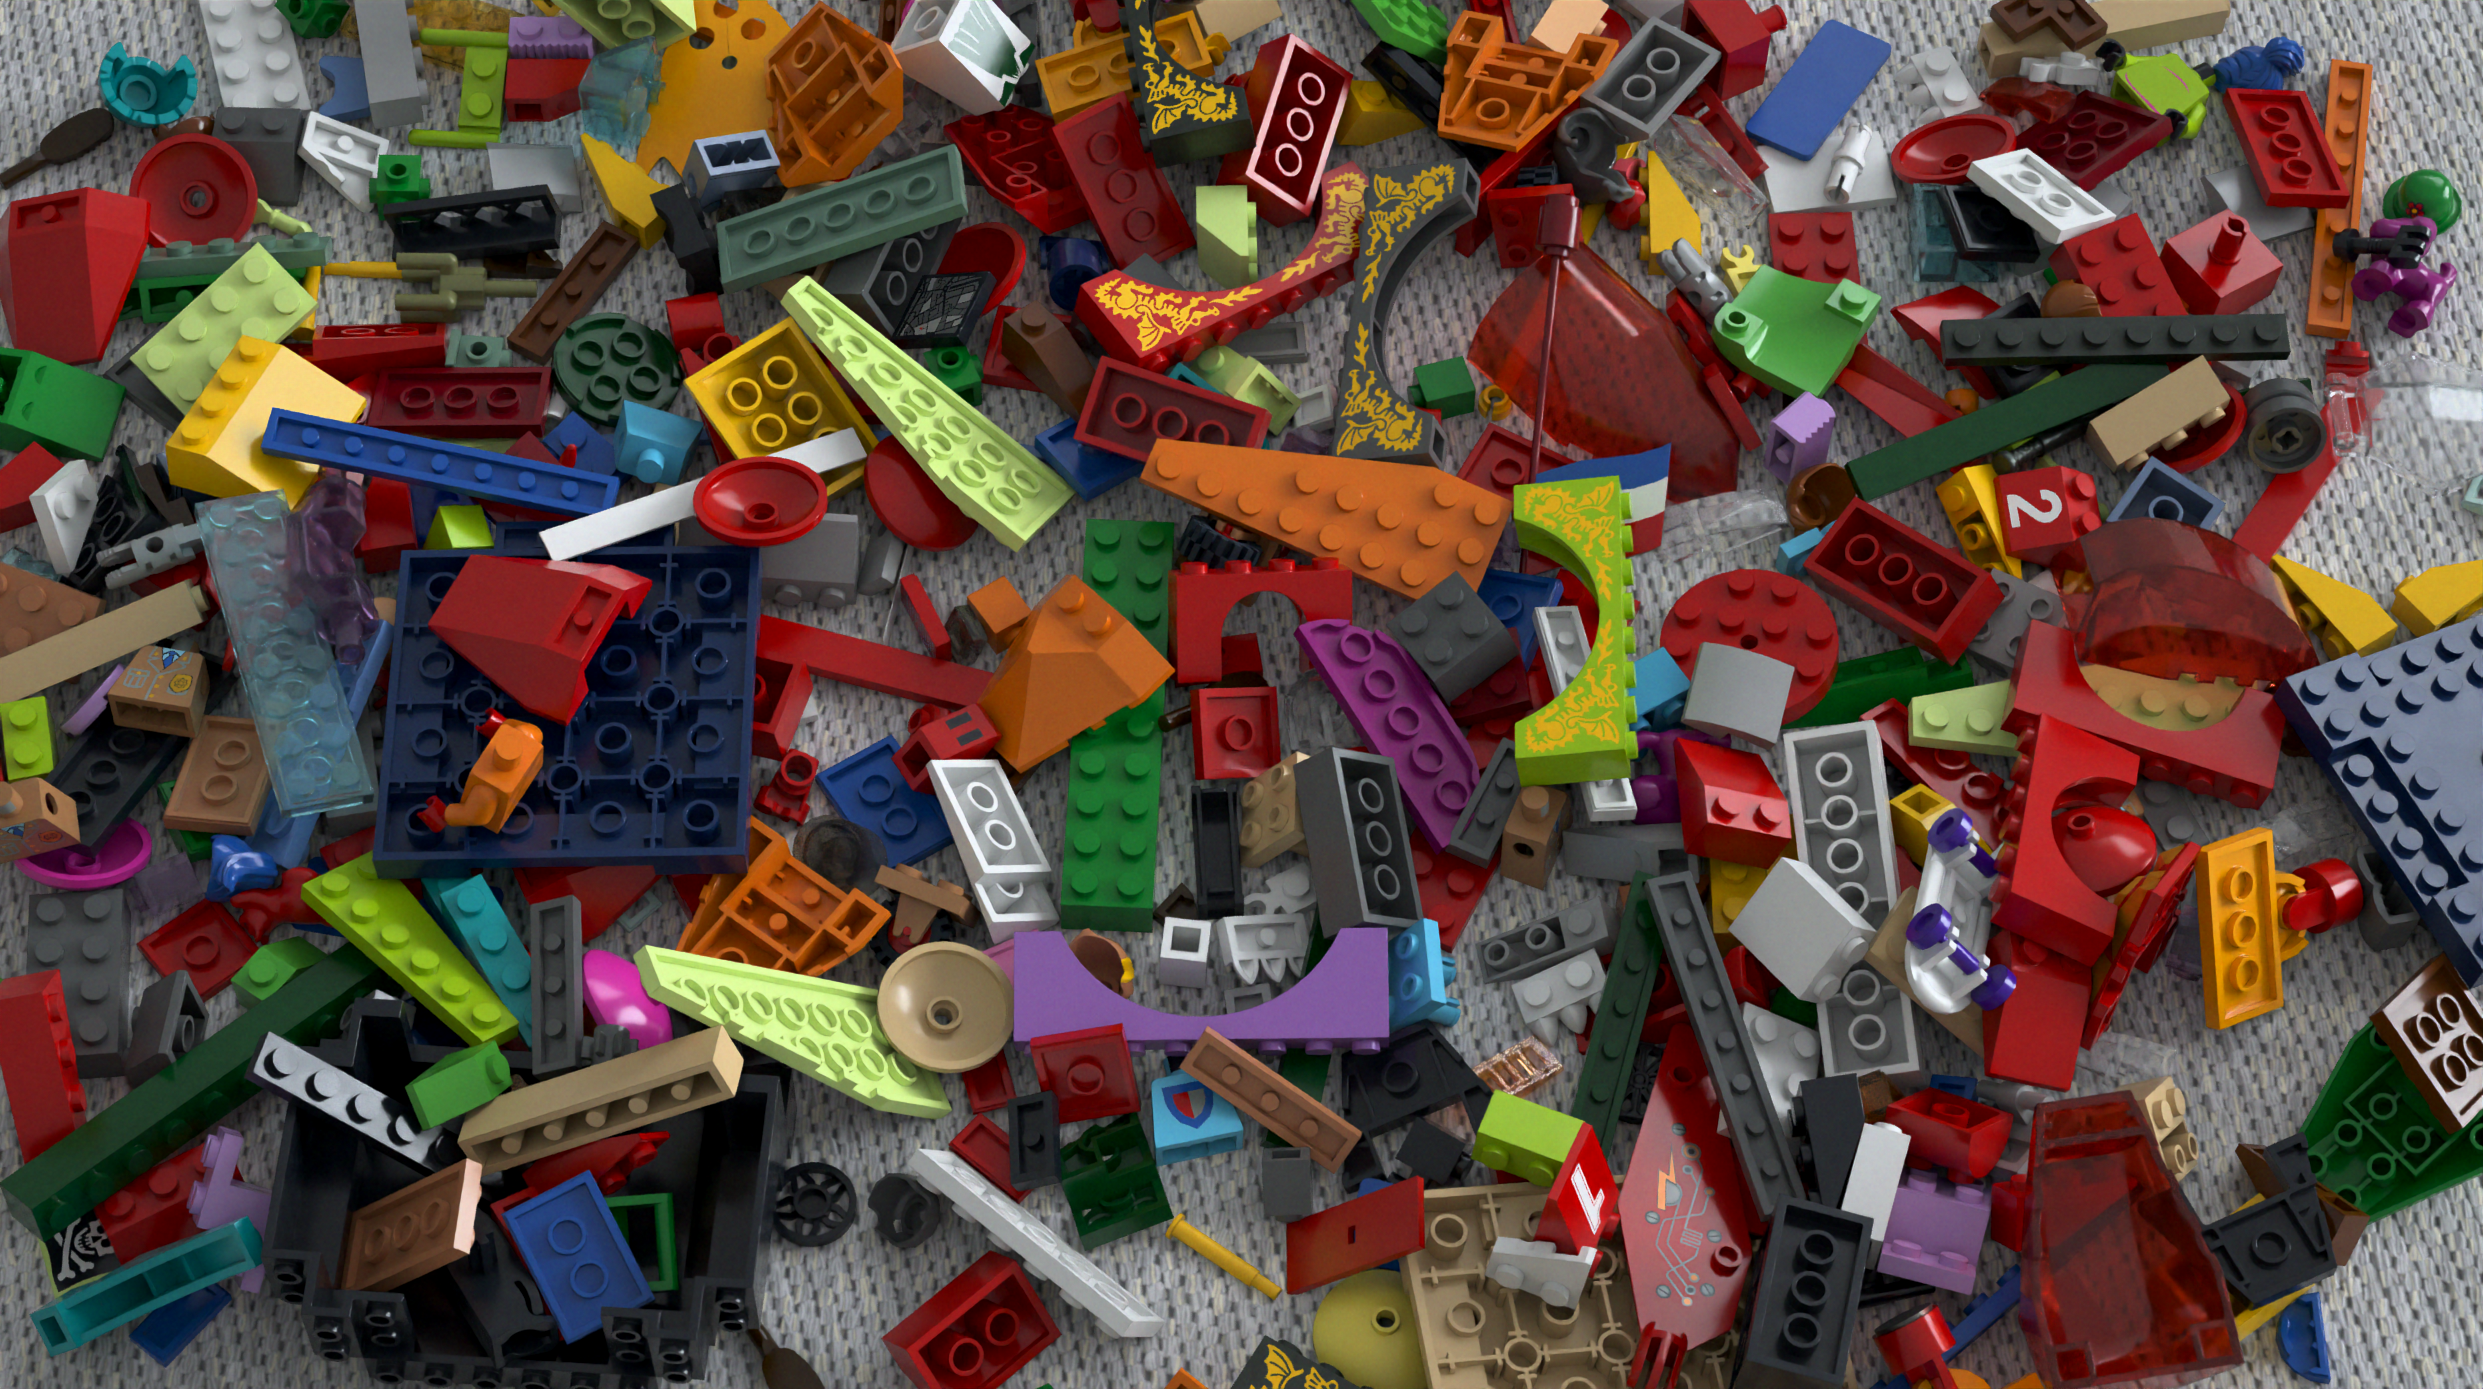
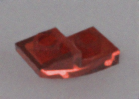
M2002 77L1980 92L1979 100L1990 105L2000 114L2014 118L2026 110L2036 119L2046 121L2049 124L2054 123L2071 111L2077 95L2053 84L2033 82L2029 78Z

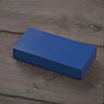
M214 1283L153 1310L129 1335V1338L135 1345L166 1368L232 1300L231 1294L219 1284Z

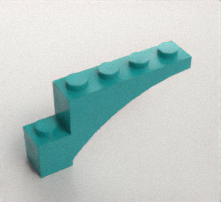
M471 874V878H421L424 900L442 931L459 947L478 974L519 1021L518 1035L528 1052H532L531 957L482 874L475 877Z
M247 1215L143 1253L102 1278L71 1289L29 1315L50 1356L53 1357L76 1349L117 1327L186 1295L256 1268L263 1263L261 1260L263 1240Z

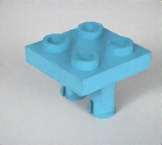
M1422 918L1388 942L1389 1034L1426 1018L1429 1021L1437 1022L1447 1027L1454 1026L1460 1018L1461 1009L1457 1008L1460 1006L1459 1000L1445 996V986L1450 985L1456 976V968H1453L1456 963L1454 958L1441 956L1437 921Z

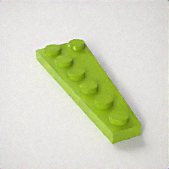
M373 850L302 884L301 899L471 1047L493 1040L496 1041L499 1047L518 1036L519 1021L401 880L378 879L372 861Z

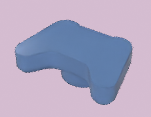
M323 56L319 60L321 74L334 81L335 92L332 99L319 108V113L339 122L369 117L371 110L363 59Z

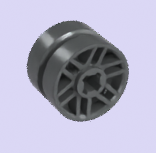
M2274 378L2257 384L2243 396L2247 408V420L2241 434L2252 461L2258 467L2271 473L2286 474L2307 467L2319 457L2326 444V427L2312 393L2304 384L2289 378Z

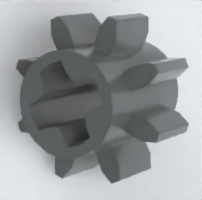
M615 1024L599 1025L594 1029L593 1037H582L581 1067L587 1068L639 1051V1040L629 1039L630 1031L623 1026Z

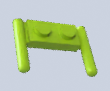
M422 29L419 39L423 45L466 47L458 118L459 129L458 131L412 129L408 134L409 143L413 146L487 150L486 142L500 143L505 107L508 59H510L509 33Z

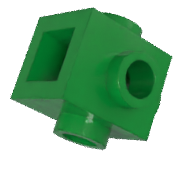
M277 0L274 5L291 23L290 28L292 31L306 39H311L312 37L327 39L334 35L351 7L345 0Z
M379 155L377 178L369 179L370 203H377L379 221H386L383 215L384 204L431 198L430 178L423 177L422 155ZM412 216L401 217L402 221H421Z
M966 346L933 348L923 353L924 369L972 407L983 404L981 379H984V373L977 354L970 356Z

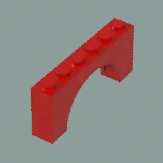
M2034 619L2030 621L2018 642L2000 730L2013 733L2018 737L2024 726L2032 727L2043 712L2140 756L2138 773L2143 774L2148 779L2169 782L2187 788L2195 794H2207L2223 799L2239 808L2259 810L2274 787L2286 720L2285 715L2273 699L2274 695L2246 686L2232 706L2230 715L2212 726L2193 731H2169L2138 723L2114 710L2089 686L2076 660L2074 651L2075 632Z
M2042 712L2032 727L2024 726L2015 744V750L2020 753L2010 772L2009 778L2015 782L2004 805V809L2009 811V815L2005 819L1999 833V839L2003 840L2004 844L1994 862V869L1999 872L1988 895V900L1993 902L1990 922L2092 967L2114 937L2118 906L2108 902L2088 888L2067 865L2053 836L2051 816L2053 811L2067 807L2104 806L2120 809L2136 786L2140 756Z

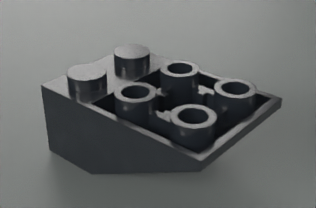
M1857 1073L1800 1081L1796 1097L1790 1098L1791 1109L1787 1110L1790 1134L1792 1138H1800L1799 1155H1796V1168L1801 1182H1808L1807 1198L1810 1202L1837 1208L1865 1121Z

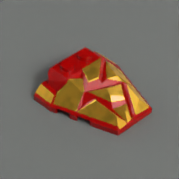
M2190 841L2160 853L2153 872H2150L2147 876L2136 877L2116 896L2113 902L2114 905L2118 906L2114 937L2091 967L2092 990L2080 1042L2082 1048L2090 1051L2109 1026L2133 967L2148 974L2167 948L2182 912L2177 909L2180 901L2183 902L2187 896L2188 889H2186V886L2193 876L2202 848L2198 844Z

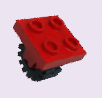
M1547 165L1520 168V174H1518L1517 178L1519 185H1517V188L1488 191L1487 205L1501 269L1551 265V260L1543 257V251L1535 248L1539 206L1544 204L1545 196L1548 194H1565L1575 197L1572 183L1563 184L1560 181L1561 174L1557 166ZM1582 229L1580 232L1579 251L1569 254V259L1560 261V264L1585 262L1586 249Z

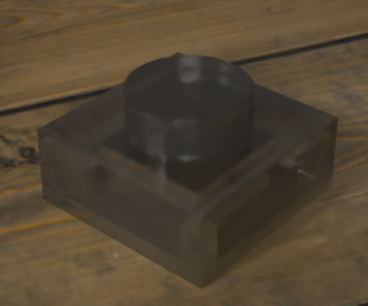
M970 605L955 606L944 628L951 639L954 663L970 666L977 660L988 637L984 626L979 622Z

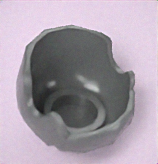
M888 1173L876 1182L868 1198V1207L878 1216V1225L874 1229L895 1247L916 1248L931 1237L937 1229L940 1213L938 1196L923 1187L916 1180L917 1176L904 1173ZM895 1220H901L902 1232L896 1233L893 1224Z

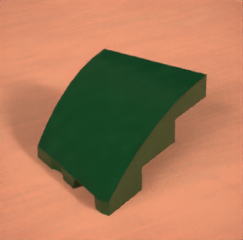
M1137 1112L1123 1114V1116L1105 1127L1094 1124L1083 1132L1080 1138L1061 1148V1186L1071 1208L1085 1251L1174 1218ZM1113 1155L1109 1159L1104 1161V1156ZM1091 1209L1085 1216H1083V1210Z

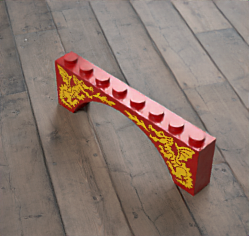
M1353 160L1322 174L1312 206L1315 230L1311 241L1290 264L1266 279L1235 289L1195 292L1152 285L1114 269L1080 285L1074 312L1112 359L1158 374H1163L1167 368L1178 362H1190L1203 351L1213 346L1226 345L1237 335L1249 329H1260L1271 319L1285 312L1288 314L1294 313L1305 303L1319 296L1325 298L1334 293L1338 287L1351 281H1356L1353 266L1355 259L1359 258L1360 241L1358 230L1360 223L1364 222L1365 205L1363 194L1365 187H1369V179Z

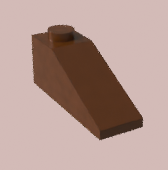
M1034 300L1003 319L1001 354L1078 423L1096 370L1065 325L1040 302Z
M2239 1143L2235 1152L2257 1192L2261 1193L2265 1199L2284 1192L2262 1156L2267 1146ZM2317 1181L2315 1186L2321 1211L2325 1213L2337 1266H2346L2370 1216Z

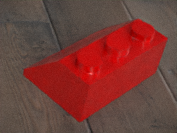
M205 1143L147 1170L93 1208L121 1266L143 1253L206 1231V1229L196 1226L192 1219L193 1214L189 1213V1209L186 1208L193 1182H203L207 1167L203 1166V1163L200 1162ZM236 1165L232 1179L245 1182Z
M989 1250L881 1339L901 1371L919 1389H997L1062 1334L1016 1260Z

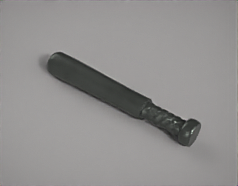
M2117 403L2034 436L2027 443L2010 452L2007 450L1998 452L1992 459L1993 469L1998 475L2015 473L2018 466L2035 457H2043L2086 435L2089 422L2117 406Z

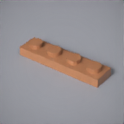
M1209 1026L1205 1028L1179 1066L1180 1069L1292 1146L1310 1147L1311 1159L1335 1174L1361 1138L1362 1132Z

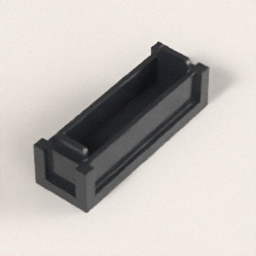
M1227 784V788L1200 789V785L1191 786L1198 920L1244 916L1236 784Z

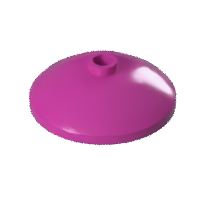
M127 817L94 859L60 848L17 859L13 862L29 878L51 888L72 892L101 890L126 882L139 873L150 861L152 839L144 826L134 819Z
M592 949L582 955L583 998L598 1026L615 1024L627 1028L630 1031L629 1039L639 1040V1051L674 1040L672 1018L668 1006L648 996L647 991L641 984L640 973L635 964L612 952Z

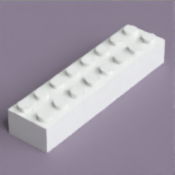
M1874 720L1783 734L1798 859L1800 862L1808 864L1863 919L1878 931L1900 897L1901 888L1882 743ZM1862 958L1853 964L1842 978L1841 986L1833 997L1826 1000L1823 1005L1816 1003L1825 1077L1857 1073L1860 1094L1926 1085L1916 1003Z

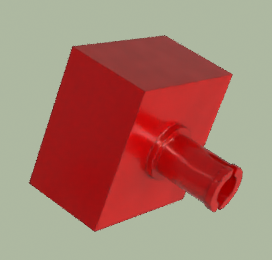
M1684 0L1680 30L1721 52V59L1703 79L1711 86L1720 101L1723 102L1763 84L1771 34L1786 29L1787 18L1782 8L1777 4L1755 14L1745 0Z
M2229 208L2166 240L2159 256L2177 294L2189 305L2188 310L2193 315H2229L2243 312L2271 295L2284 266L2249 230L2250 226L2247 220L2235 215Z

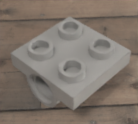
M1993 568L1990 574L2005 598L1965 649L1964 653L1973 656L1976 663L1981 667L1994 672L2004 679H2011L2018 642L2030 621L2034 619L2063 628L2074 607L2072 601Z

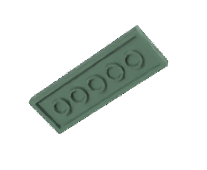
M955 143L716 223L721 284L729 295L969 215L961 154Z

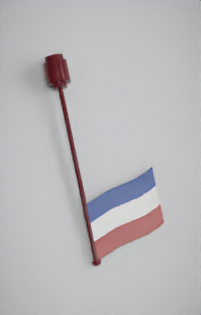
M1548 194L1545 196L1544 204L1539 206L1535 244L1536 249L1543 251V257L1551 260L1528 484L1619 475L1622 493L1630 492L1632 503V519H1625V526L1631 525L1633 537V552H1625V558L1628 559L1651 552L1662 546L1672 442L1640 454L1581 460L1538 473L1560 261L1569 259V254L1579 251L1583 212L1579 208V198L1565 194ZM1521 548L1519 573L1539 575L1564 567L1537 552Z

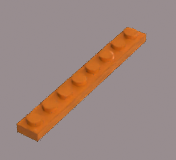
M2331 59L2328 69L2323 133L2351 196L2346 209H2316L2305 334L2347 340L2350 333L2353 305L2351 281L2355 276L2356 261L2343 262L2341 258H2336L2333 254L2332 243L2335 234L2342 232L2346 228H2354L2359 232L2373 71L2372 64Z

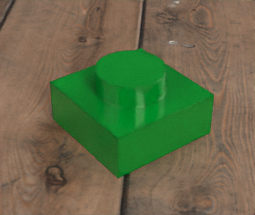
M1785 985L1778 987L1771 1012L1814 1030L1818 1019L1816 1003L1798 999Z

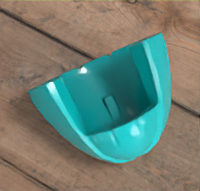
M121 42L116 43L107 52L98 72L100 97L108 111L116 119L127 125L145 129L158 128L160 124L167 126L182 118L190 110L194 103L193 101L196 99L198 79L195 78L196 71L186 55L181 56L169 70H165L161 65L151 61L149 58L138 56L128 58Z

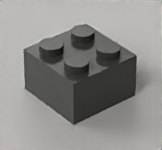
M1457 570L1386 624L1395 641L1413 658L1432 688L1448 707L1451 706L1450 702L1469 688L1474 689L1520 653L1506 627Z

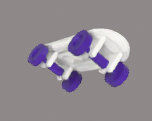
M1953 808L1942 814L1928 832V850L1914 914L1906 930L1905 970L1908 982L1913 993L1924 1006L1935 1013L1943 1015L1962 1011L1971 1003V999L1981 1009L1985 1011L1993 1010L2009 998L2017 982L2016 976L2005 965H1995L1984 971L1990 964V959L1985 955L1992 923L1990 918L1993 902L1988 900V895L1999 871L1994 869L1995 860L1977 844L1980 835L1975 830H1971L1972 819L1960 808Z

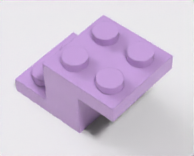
M219 1126L216 1136L208 1134L200 1159L203 1166L207 1167L203 1182H193L186 1208L189 1209V1213L193 1214L192 1219L196 1226L206 1230L248 1215L253 1226L259 1231L264 1241L272 1189L232 1179L244 1138L237 1130ZM263 1263L256 1268L235 1275L234 1280L240 1289L259 1294L266 1272Z
M1903 1167L1880 1249L1877 1271L1971 1295L1976 1277L1977 1262L1990 1215L1992 1190L1984 1188L1985 1183L1978 1179H1975L1973 1184H1959L1947 1178L1939 1177L1938 1171L1934 1168L1920 1170L1912 1167L1910 1169Z

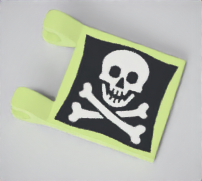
M93 1209L45 1243L38 1238L55 1299L71 1289L96 1281L121 1266Z

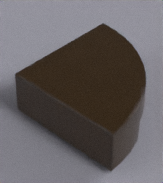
M1181 883L1153 912V920L1163 927L1165 917L1197 920L1198 911L1191 891Z

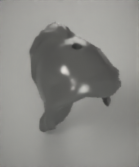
M1592 107L1579 108L1563 116L1557 126L1552 143L1554 160L1561 174L1560 181L1563 184L1572 183L1575 197L1587 205L1603 204L1609 201L1620 203L1635 195V190L1630 187L1625 177L1619 171L1612 169L1617 158V143L1625 145L1628 143L1629 138L1619 134L1607 115Z

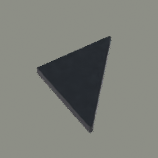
M123 443L117 447L115 455L120 460L113 476L105 475L98 490V502L93 515V522L88 528L75 569L70 572L68 578L61 575L59 579L61 584L94 596L106 585L105 577H107V574L119 570L126 563L101 567L96 554L153 533L162 524L156 506L148 497L134 468L140 466L136 455Z

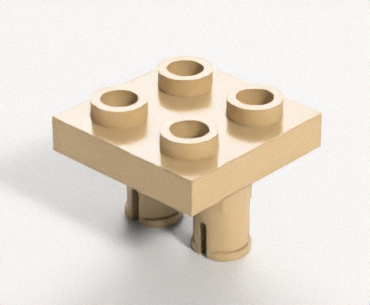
M1296 751L1243 786L1241 794V804L1243 806L1242 829L1239 834V843L1241 845L1240 865L1248 868H1259L1286 850L1309 859L1299 798L1296 793L1293 765L1311 756Z

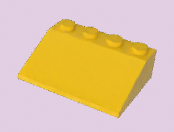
M792 316L787 317L683 381L688 392L736 460L767 456L850 427L854 428L867 457L879 443ZM867 458L818 474L826 485L828 503L846 495L864 483V466Z
M242 335L165 444L170 484L293 517L325 469V466L263 454L261 444L272 407L355 423L366 407V399L285 346Z

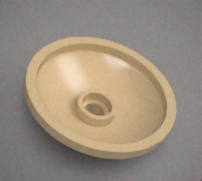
M956 942L926 943L903 953L886 971L877 996L878 1021L890 1045L909 1062L921 1068L940 1073L965 1072L978 1068L992 1060L1008 1042L1014 1027V990L1001 967L983 952ZM945 1016L949 1019L950 1023L941 1025L936 1022L935 1017Z

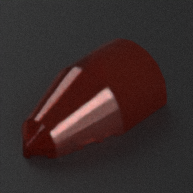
M1583 241L1579 242V251L1569 254V259L1560 261L1542 430L1555 442L1565 447H1568L1571 443L1592 454V459L1640 454L1672 442L1666 499L1676 504L1691 505L1693 500L1720 501L1721 507L1730 505L1735 498L1738 488L1740 441L1705 383L1702 371L1682 333L1665 315ZM1543 256L1520 273L1496 299L1479 324L1466 358L1490 382L1507 394L1509 399L1533 421H1535L1551 260Z

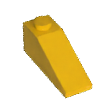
M2483 559L2432 567L2416 578L2413 575L2408 576L2394 590L2396 598L2390 612L2417 638L2466 620L2483 608Z

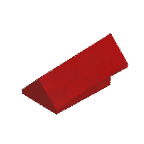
M446 322L316 325L312 342L279 343L344 385L365 373H373L379 377L381 368L446 367Z

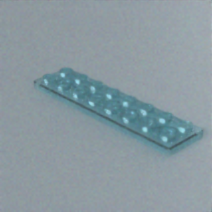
M284 489L195 503L194 515L282 819L372 803L374 790Z

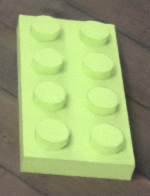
M257 242L132 355L130 360L186 416L242 335L279 344L317 310L319 305Z

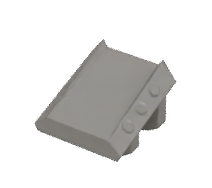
M486 142L493 191L547 184L562 212V216L569 215L572 212H583L572 145ZM541 200L522 203L529 207L543 206Z

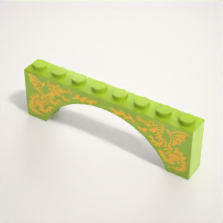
M1619 475L1514 485V522L1520 548L1537 552L1568 569L1588 589L1600 611L1599 627L1592 651L1572 683L1545 707L1515 723V761L1521 787L1631 778L1630 759L1638 758L1636 731L1629 730V724L1637 723L1635 696H1629V689L1636 688L1637 686L1634 661H1628V654L1636 653L1635 634L1633 626L1627 627V620L1635 619L1633 593H1626V586L1634 585L1632 559L1625 558V552H1633L1631 525L1625 526V519H1632V503L1630 492L1622 493Z

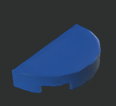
M2320 1293L2304 1294L2286 1307L2277 1322L2275 1341L2281 1358L2293 1372L2309 1381L2329 1384L2331 1376Z

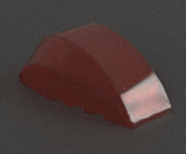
M2138 517L2109 522L2077 538L2054 555L2051 561L2050 569L2080 661L2164 680L2178 681L2181 673L2194 674V679L2198 683L2214 684L2216 677L2235 678L2233 682L2236 686L2252 687L2255 680L2271 681L2269 685L2272 689H2278L2286 677L2320 665L2298 606L2280 578L2251 551L2219 533L2178 520Z
M2131 1090L2037 1103L2034 1107L2025 1189L2019 1315L2029 1352L2038 1375L2047 1389H2170L2182 1387L2232 1370L2245 1363L2222 1267L2215 1253H2211L2201 1235L2203 1230L2194 1212L2190 1213L2178 1190L2180 1185L2172 1170L2167 1169L2157 1149L2159 1144Z

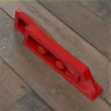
M1866 344L1856 345L1853 357L1834 381L1906 438L1965 416V414ZM1987 456L1949 471L1956 474L1963 468L1979 466Z

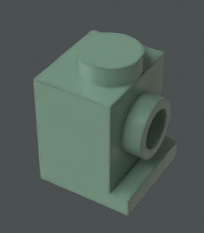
M452 329L445 366L513 367L512 350H506L504 337L461 335L459 329Z

